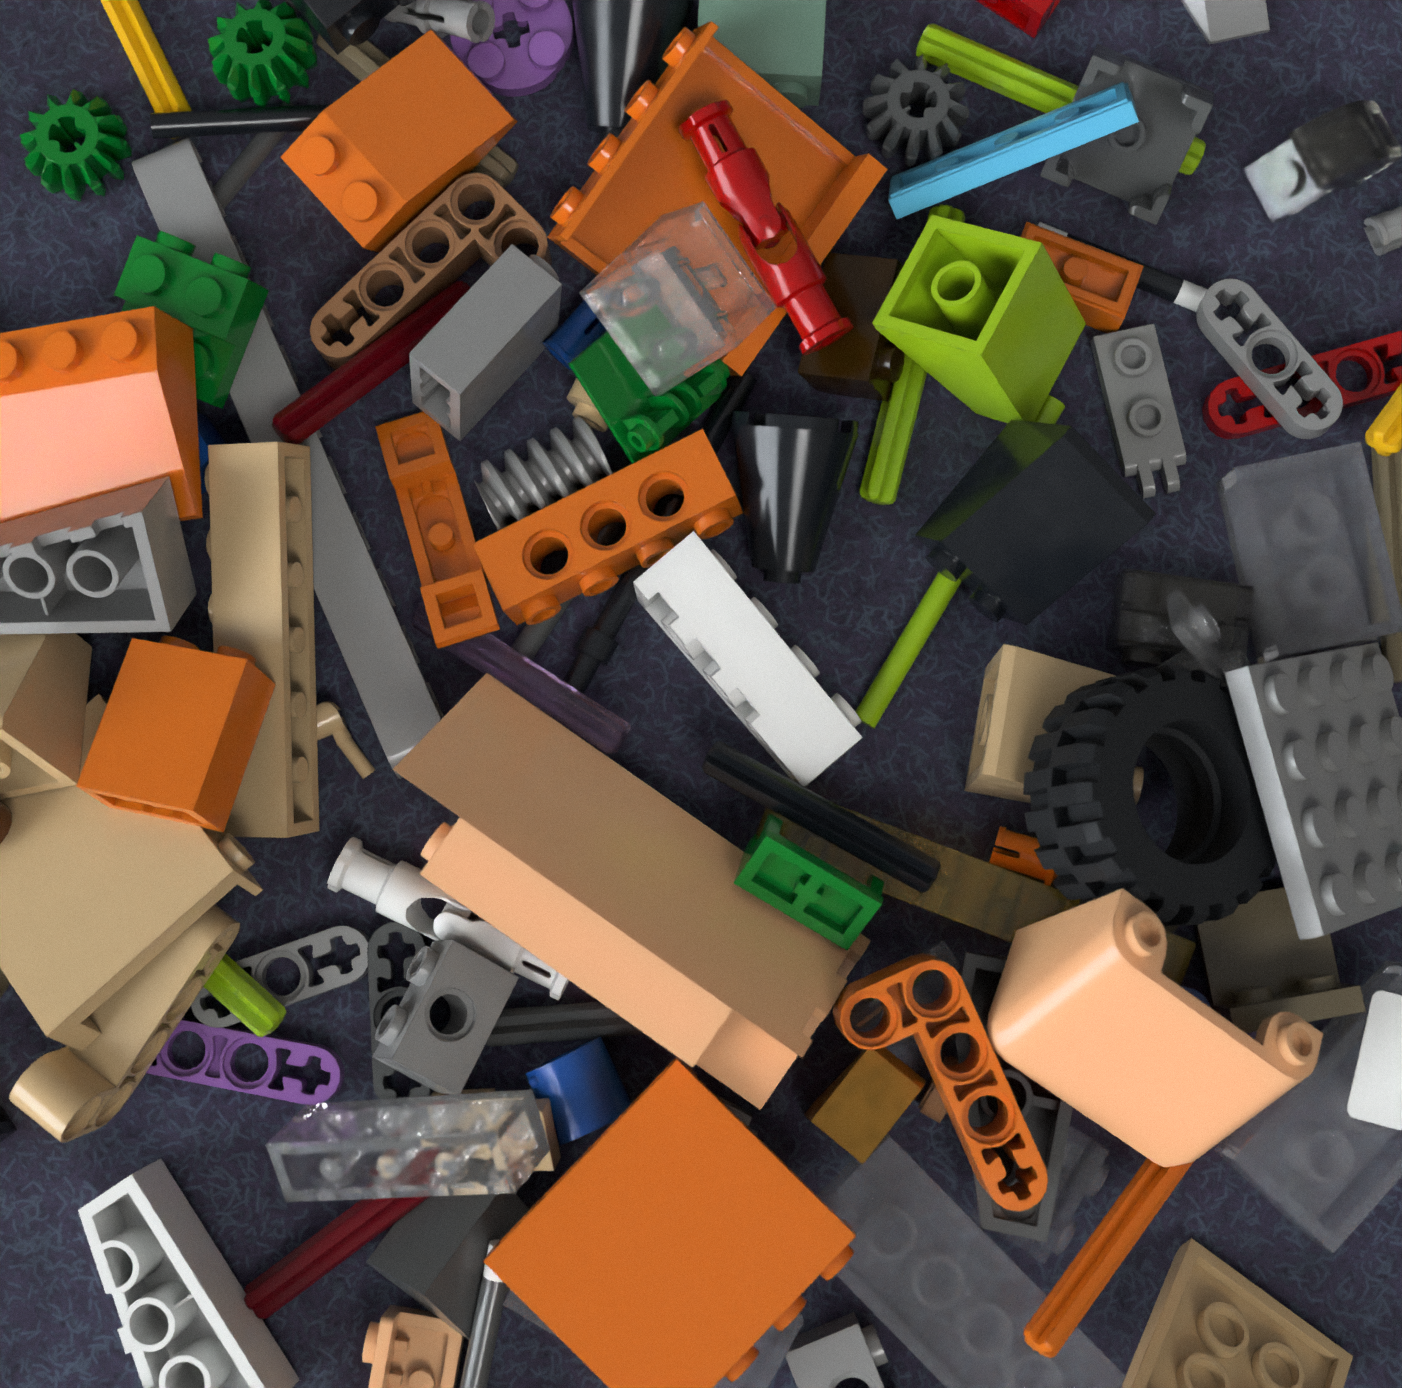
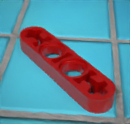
M1402 330L1311 356L1340 390L1343 399L1342 409L1391 396L1395 393L1402 383V366L1392 368L1384 375L1383 362L1394 360L1402 354ZM1376 350L1380 351V358L1378 354L1375 352ZM1351 360L1364 368L1367 373V384L1364 390L1351 392L1340 386L1336 379V369L1340 362ZM1285 363L1260 371L1267 374H1276L1284 370ZM1296 371L1291 376L1298 380L1301 378ZM1239 376L1218 384L1204 401L1202 408L1203 420L1208 429L1218 437L1239 439L1281 427L1268 410L1267 412L1271 417H1264V405L1247 410L1240 417V424H1235L1232 416L1226 415L1221 417L1218 408L1226 402V394H1231L1235 403H1242L1256 397ZM1384 376L1390 382L1389 384L1384 383ZM1314 397L1307 401L1304 407L1297 409V411L1303 417L1311 413L1317 415V412L1323 405L1319 399Z

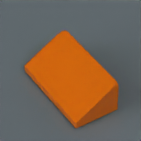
M1026 222L1020 237L1043 243L1086 325L1105 333L1117 332L1125 319L1144 266Z

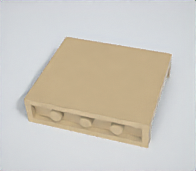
M100 694L96 695L86 704L79 777L108 700ZM76 785L0 800L10 808L12 813L10 830L0 844V968L44 1034L79 1051H83L102 1034L89 1016L230 890L239 885L254 896H257L263 890L248 870L255 863L254 859L244 846L229 833L222 837L219 831L110 808L76 787Z

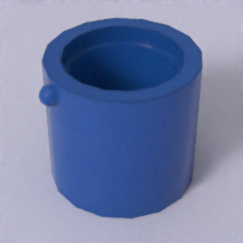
M601 1036L525 1073L536 1098L550 1099L559 1145L580 1138L616 1120L632 1103Z

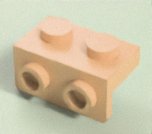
M390 1305L381 1316L380 1323L371 1321L366 1333L362 1362L372 1364L368 1388H456L464 1337L430 1311Z

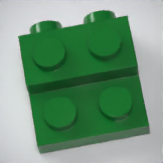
M160 230L155 242L137 235L114 296L125 300L121 312L155 306L193 328L196 398L223 409L269 290L248 279L251 267L215 252L209 264L192 257L196 246L181 238Z

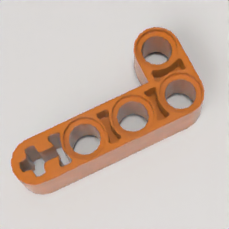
M921 953L907 957L844 987L833 1005L832 1012L836 1026L848 1041L860 1049L876 1050L913 1035L980 1185L998 1205L1006 1210L1019 1212L1030 1209L1039 1203L1047 1190L1048 1176L1046 1167L966 986L957 970L934 955ZM939 970L944 981L943 992L932 1003H917L912 992L915 979L924 971ZM862 999H878L883 1008L882 1019L878 1026L866 1032L854 1030L850 1023V1014L854 1005ZM955 1033H967L971 1042V1049L967 1058L957 1065L943 1064L940 1050L945 1039ZM982 1096H995L997 1098L998 1111L994 1120L985 1126H971L968 1120V1113L972 1103ZM1002 1146L1005 1153L1019 1166L1015 1171L1017 1178L1015 1184L1007 1186L1002 1181L1006 1177V1170L999 1155L992 1149L994 1147Z

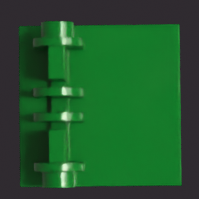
M658 290L653 291L568 363L632 464L663 449L721 397L720 393L727 386L726 379L730 376L728 366L720 358L713 357L710 360L698 358Z

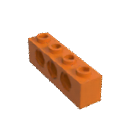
M701 429L473 543L472 546L503 612L516 625L526 622L528 625H534L552 618L560 612V604L582 593L584 596H594L610 589L618 582V575L638 565H641L643 568L651 567L693 531L700 539H709L723 533L733 525V518L742 514L743 511L704 430ZM669 494H677L684 497L682 507L675 514L667 517L654 514V507L662 497ZM614 522L626 525V531L617 543L608 546L597 544L598 534L604 526ZM560 550L568 552V560L559 572L548 575L541 573L542 561L548 554Z

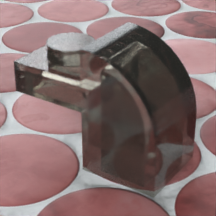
M1360 100L1335 108L1289 133V140L1243 169L1271 223H1278L1332 190H1348L1359 185L1402 158V149L1377 102Z

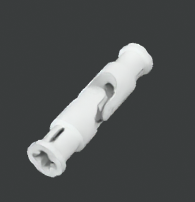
M356 837L350 838L345 844L330 873L327 882L328 889L336 893L341 889L351 892L375 904L377 913L436 941L455 940L513 974L517 973L550 989V997L559 1001L569 982L567 978L421 876L420 872L422 869L403 860L398 864H394L364 849L362 840ZM421 898H438L446 901L447 904L442 913L438 914L435 920H433L423 910Z

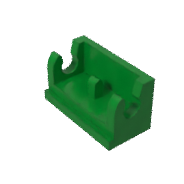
M769 814L761 835L757 836L754 834L747 844L733 883L843 949L848 950L882 905L883 897L881 895L884 881L870 874L865 886L781 836L779 832L783 820L773 814Z

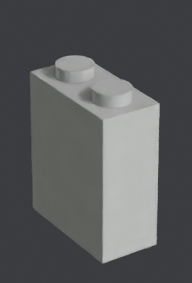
M511 244L409 353L412 403L459 441L468 434L545 349L543 342L546 338L549 339L558 329L562 283L559 282V277L555 270L544 259L534 254L528 257Z

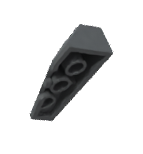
M965 951L960 976L989 1038L987 1030L988 1015L1007 957ZM961 1032L955 1033L959 1064L967 1058L971 1049L968 1034ZM995 1052L1046 1167L1048 1184L1047 1190L1039 1203L1030 1209L1018 1212L1006 1210L998 1205L983 1189L973 1172L980 1227L990 1231L1048 1242L1073 1107L1008 1064ZM987 1095L975 1100L969 1108V1124L981 1127L992 1122L998 1111L997 1098ZM1002 1146L992 1148L999 1155L1006 1170V1177L1002 1181L1007 1186L1015 1184L1017 1182L1015 1171L1019 1166L1005 1153Z

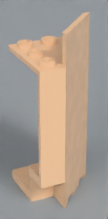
M486 673L392 769L459 816L454 825L450 826L443 822L426 843L421 856L428 860V863L420 872L421 876L688 1065L694 1067L696 1064L759 1110L767 1102L797 1056L803 1058L813 1041L810 1037L830 1012L847 983V976L871 942V940L860 933L850 948L845 950L734 884L733 882L744 854L741 849L489 673Z

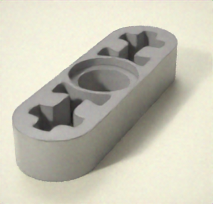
M1223 279L1210 286L1199 303L1196 312V320L1201 332L1289 434L1300 439H1313L1323 435L1339 418L1343 408L1342 395L1335 383L1249 284L1238 279ZM1233 302L1239 305L1241 310L1236 320L1230 316L1221 321L1215 315L1220 303L1224 306H1228ZM1253 324H1256L1260 329L1253 332L1245 344L1240 346L1236 341L1242 332L1245 331L1247 333ZM1261 344H1270L1280 349L1285 357L1284 370L1276 374H1267L1260 371L1252 360L1253 348ZM1296 371L1301 378L1294 387L1290 386L1282 395L1277 389L1282 387ZM1314 397L1319 399L1323 406L1319 409L1317 415L1311 413L1303 417L1298 413L1297 408L1301 404L1302 399L1305 401H1309Z
M336 926L236 961V963L243 970L251 967V977L286 1007L362 979L368 973L367 948L370 939L363 931L355 927ZM342 936L346 945H358L360 955L351 960L353 968L351 972L345 974L341 965H331L317 971L323 978L324 983L317 986L313 985V967L309 959L302 952L304 948L312 945L313 958H319L336 950L334 940ZM282 957L293 960L299 967L301 974L300 983L296 990L286 996L274 993L266 981L268 967L273 961ZM204 987L191 1005L195 1017L209 1027L222 1028L241 1023L231 1012L224 1017L220 1008L209 1009L206 1005V998L212 994Z

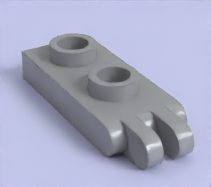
M1149 324L1094 336L1090 344L1123 478L1136 476L1140 487L1141 499L1154 497L1156 494L1152 471L1160 470L1166 494L1179 491L1180 479L1176 466L1186 464V451L1155 325Z

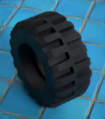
M1183 665L1148 667L1082 686L1068 694L1064 704L1055 706L1045 718L1042 728L1047 733L1035 736L1028 759L1035 763L1033 771L1025 772L1023 795H1030L1031 812L1024 814L1028 832H1036L1040 847L1036 848L1035 852L1044 870L1053 869L1057 877L1053 880V883L1068 900L1080 899L1079 906L1123 888L1148 906L1158 916L1164 927L1203 924L1204 921L1220 920L1233 914L1240 904H1247L1260 891L1263 883L1259 878L1270 876L1277 862L1228 685L1220 687L1221 681L1214 675L1200 669L1190 671ZM1144 745L1151 749L1164 764L1176 794V827L1172 840L1165 852L1147 834L1135 805L1134 772L1138 756Z

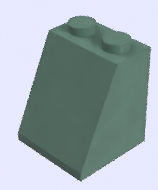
M699 0L698 27L710 21L715 23L719 28L713 37L797 108L800 109L806 105L819 106L823 70L826 0Z

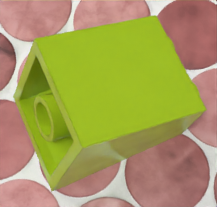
M931 215L872 324L877 331L973 412L1008 424L1011 420L1035 421L1086 322L1042 242Z

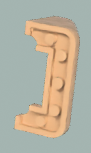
M1123 888L1016 930L988 1015L987 1030L989 1040L995 1052L1008 1064L1160 1166L1173 1167L1194 1162L1312 1074L1316 1066L1323 1033L1300 1016L1291 1012L1271 1014L1262 1020L1257 1030L1256 1038L1253 1039L1161 973L1167 950L1164 926L1158 916L1148 906Z

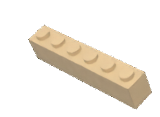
M283 442L208 445L209 464L205 470V487L210 499V529L207 534L206 548L211 559L212 594L208 602V614L213 624V651L216 653L219 646H228L249 653L257 660L255 666L276 684L224 832L219 831L222 837L229 833L233 837L289 838L317 832L320 829L310 446Z

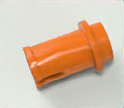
M1000 826L995 845L1019 853L994 847L989 866H998L1044 880L1043 887L1049 889L1057 874L1053 869L1044 870L1035 852V849L1040 847L1038 839L1007 830L1006 827Z

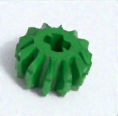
M236 0L237 15L233 19L217 17V29L220 34L208 39L209 51L213 57L212 70L219 83L224 84L229 89L231 95L239 100L241 104L252 97L256 105L267 107L271 97L276 95L282 101L290 104L289 89L292 86L309 88V77L306 71L317 67V54L312 46L314 37L307 22H303L302 18H298L294 9L286 2L273 8L269 0H258L254 9H247L246 6Z
M72 89L66 104H62L56 96L47 94V105L50 110L44 115L40 112L28 111V119L36 129L19 134L21 144L30 152L24 158L27 169L34 176H41V184L52 194H58L64 189L65 193L72 200L80 202L86 190V184H88L96 195L105 197L106 186L101 178L108 174L113 179L124 180V171L115 160L120 161L133 157L131 146L126 140L122 139L128 133L125 122L119 115H111L112 109L109 104L98 96L88 102L82 92ZM81 137L85 138L82 145L74 140ZM70 144L77 148L73 152L66 151Z

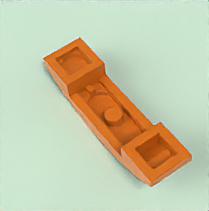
M424 412L375 426L388 475L400 505L422 585L420 587L437 648L440 649L500 630L489 582L472 546L477 540L442 426Z

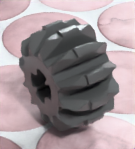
M923 54L916 58L914 68L911 71L899 59H896L895 62L891 63L890 77L877 74L873 78L870 87L874 96L864 100L862 110L863 115L872 120L867 125L866 135L868 139L881 140L886 138L881 152L885 159L894 156L899 147L905 149L904 161L908 168L915 165L919 150H923L926 158L931 161L941 157L943 152L942 146L955 148L962 136L958 127L965 125L969 117L968 107L959 103L963 100L966 92L964 82L946 84L950 73L947 63L938 67L934 73L926 71L927 61ZM916 103L922 105L921 114L923 117L915 118L909 116V104Z

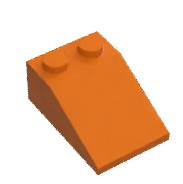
M429 30L325 108L283 153L281 159L364 249L380 252L452 183L463 175L469 174L518 121L435 31Z

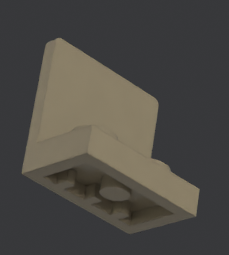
M1285 887L1259 891L1247 904H1240L1233 914L1220 920L1204 921L1203 924L1195 925L1211 1009L1245 1033L1256 1032L1262 1020L1278 1012H1291L1300 1016L1306 1022L1366 1012L1360 985L1340 983L1330 934L1299 940Z

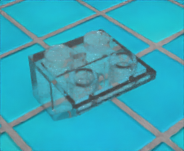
M704 201L661 215L579 292L654 396L662 395L738 347L777 308Z

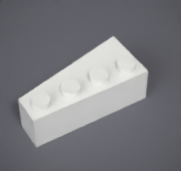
M693 531L633 581L637 601L788 777L806 787L861 740L862 736L855 727L862 721L841 695L836 693L831 698L814 679L820 672L810 658L797 645H794L791 649L774 630L778 623L771 613L757 598L749 599L734 581L737 576L727 562L714 549L710 551Z
M161 1158L131 1174L78 1210L105 1293L112 1294L122 1326L117 1330L125 1354L132 1353L143 1388H293L300 1380L263 1320L259 1319L254 1311L246 1306L244 1302L245 1291Z

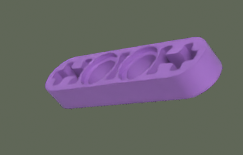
M182 1018L156 1057L157 1063H152L146 1072L147 1074L305 1105H317L331 1099L340 1090L344 1081V1065L340 1056L331 1048L269 1034L259 1037L252 1031L233 1027H209L200 1021ZM184 1031H192L198 1034L205 1044V1056L202 1062L194 1068L180 1066L172 1054V1045L175 1038ZM247 1043L261 1046L268 1056L267 1071L258 1080L242 1078L235 1068L236 1053ZM281 1048L291 1051L285 1064L301 1067L309 1065L313 1060V1056L321 1058V1069L325 1072H330L329 1083L317 1085L315 1092L311 1093L306 1090V1079L286 1075L283 1076L284 1088L275 1087L273 1083L277 1079L282 1067Z

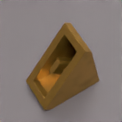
M884 1047L876 1050L864 1049L813 1102L804 1116L859 1162L864 1164L922 1090L926 1080L887 1048Z

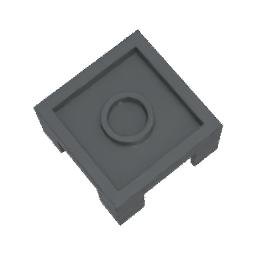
M1097 44L1072 102L1121 82H1128L1139 122L1048 158L1040 176L1065 187L1070 186L1072 179L1088 184L1128 201V213L1157 225L1170 197L1172 184L1196 134H1200L1213 107L1214 92Z

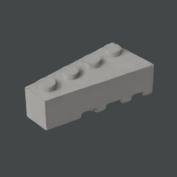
M169 476L0 523V634L171 632L197 594Z

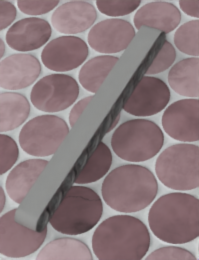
M190 137L132 161L133 170L160 231L194 244L196 248L192 257L206 263H211L216 252L248 266L235 235L232 236L223 218L226 217L224 209L215 193L212 192L214 190L211 181H208L200 165L203 161ZM265 304L262 307L229 392L251 443L283 442L271 425L272 419L276 413L301 396L295 384L298 379L284 347L279 345L271 329L274 324ZM317 430L299 444L310 446L314 590L382 748L393 769L444 715L430 683H426L417 665V663H420L418 655L405 625L401 626L394 612L393 606H395V602L380 568L376 569L368 552L371 547L356 513H352L344 497V494L347 493L331 456H327L319 439L322 437L321 432ZM395 772L396 776H397L399 779L404 778V777H402L401 775H399L397 772Z

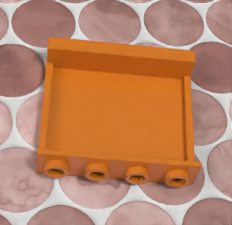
M710 21L694 29L692 32L685 27L673 39L662 56V59L669 64L655 85L647 80L631 98L625 108V112L632 118L618 138L609 133L595 149L587 163L594 171L581 190H578L575 186L570 187L556 204L550 218L557 222L547 238L635 306L653 291L658 290L694 351L703 359L720 358L728 366L730 375L743 376L787 311L784 308H777L739 239L738 225L741 224L743 227V224L738 222L718 203L705 179L708 170L692 141L682 138L678 131L679 126L699 109L713 102L727 99L734 109L730 117L747 148L753 147L756 149L770 174L769 185L774 206L777 207L776 204L780 202L789 210L820 265L888 169L869 153L859 156L853 155L716 40L713 35L719 27ZM714 135L713 137L720 150L725 153L719 139ZM788 231L775 247L758 249L756 252L769 264L777 265L787 262L796 253L797 244L790 231Z
M676 1057L490 1250L483 1262L609 1388H713L724 1376L730 1382H734L748 1369L759 1354V1350L754 1344L772 1325L780 1332L797 1317L807 1303V1300L801 1294L819 1275L828 1281L846 1265L854 1254V1250L848 1244L856 1237L852 1226L845 1219L842 1220L697 1078V1073L686 1062Z

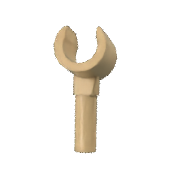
M329 701L317 704V741L333 735L337 746L362 779L366 778L375 771V768L352 739L345 719L341 717L338 711L340 708L335 703Z

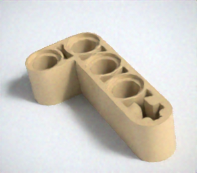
M216 904L212 906L89 1016L101 1031V1035L83 1051L67 1045L64 1048L39 1057L24 1071L15 1083L10 1093V1101L61 1143L71 1141L107 1124L130 1098L204 987L214 969L235 940L240 929V923Z

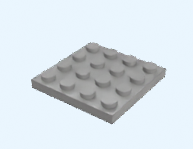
M1378 642L1250 665L1226 672V681L1299 940L1325 936L1401 907L1402 718L1399 716L1392 692L1394 683L1392 668L1388 660L1381 654Z

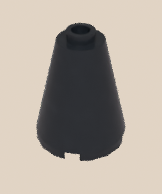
M572 0L587 129L599 133L598 143H601L609 133L618 138L632 118L625 112V108L631 98L647 80L655 85L669 64L662 59V56L673 39L686 27L695 0Z
M733 411L732 431L751 566L764 569V581L800 584L802 572H815L859 435V421L841 420V430L838 432L839 419L766 413L755 414L754 425H748L749 412Z

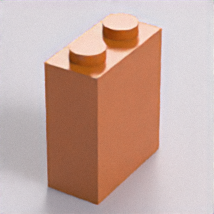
M162 636L159 643L132 638L76 787L110 808L224 832L276 684L255 666L257 660L254 656L233 647L219 646L217 652L212 653L201 651L194 644L173 636Z

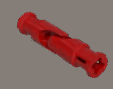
M727 99L713 102L689 116L679 126L678 131L684 140H691L708 170L705 179L718 203L738 222L743 224V227L741 224L738 225L739 239L777 308H784L797 329L802 339L798 346L801 353L806 356L819 351L851 331L854 326L850 318H842L829 297L823 285L827 277L795 219L792 218L789 210L780 202L776 204L777 207L774 206L769 185L770 174L756 149L753 147L747 148L730 117L734 110ZM714 135L719 139L725 153L720 150L713 137ZM788 231H790L797 244L796 253L787 262L777 265L769 264L756 252L758 249L775 247Z

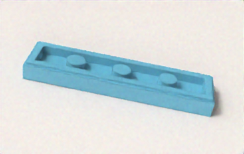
M1121 82L892 176V179H890L888 201L896 220L1138 123L1137 110L1128 82Z

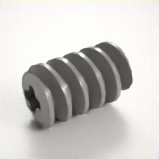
M580 416L572 421L574 437L572 440L557 427L550 430L551 450L549 451L534 438L527 440L528 460L525 462L511 449L504 451L505 471L502 473L487 459L481 462L482 482L477 483L475 480L474 482L498 531L509 526V518L511 517L519 521L532 514V507L537 506L541 510L555 503V496L559 495L563 499L577 492V486L582 484L584 487H587L599 481L600 475L604 473L607 476L613 474L591 427Z

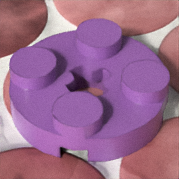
M473 0L485 1L491 5L495 14L494 30L487 41H479V43H473L468 39L450 35L454 53L490 92L508 97L524 96L547 87L556 78V74L564 67L566 60L569 59L573 50V24L565 0ZM516 20L518 27L527 26L529 28V33L520 36L521 45L515 48H509L506 39H495V33L504 29V22Z

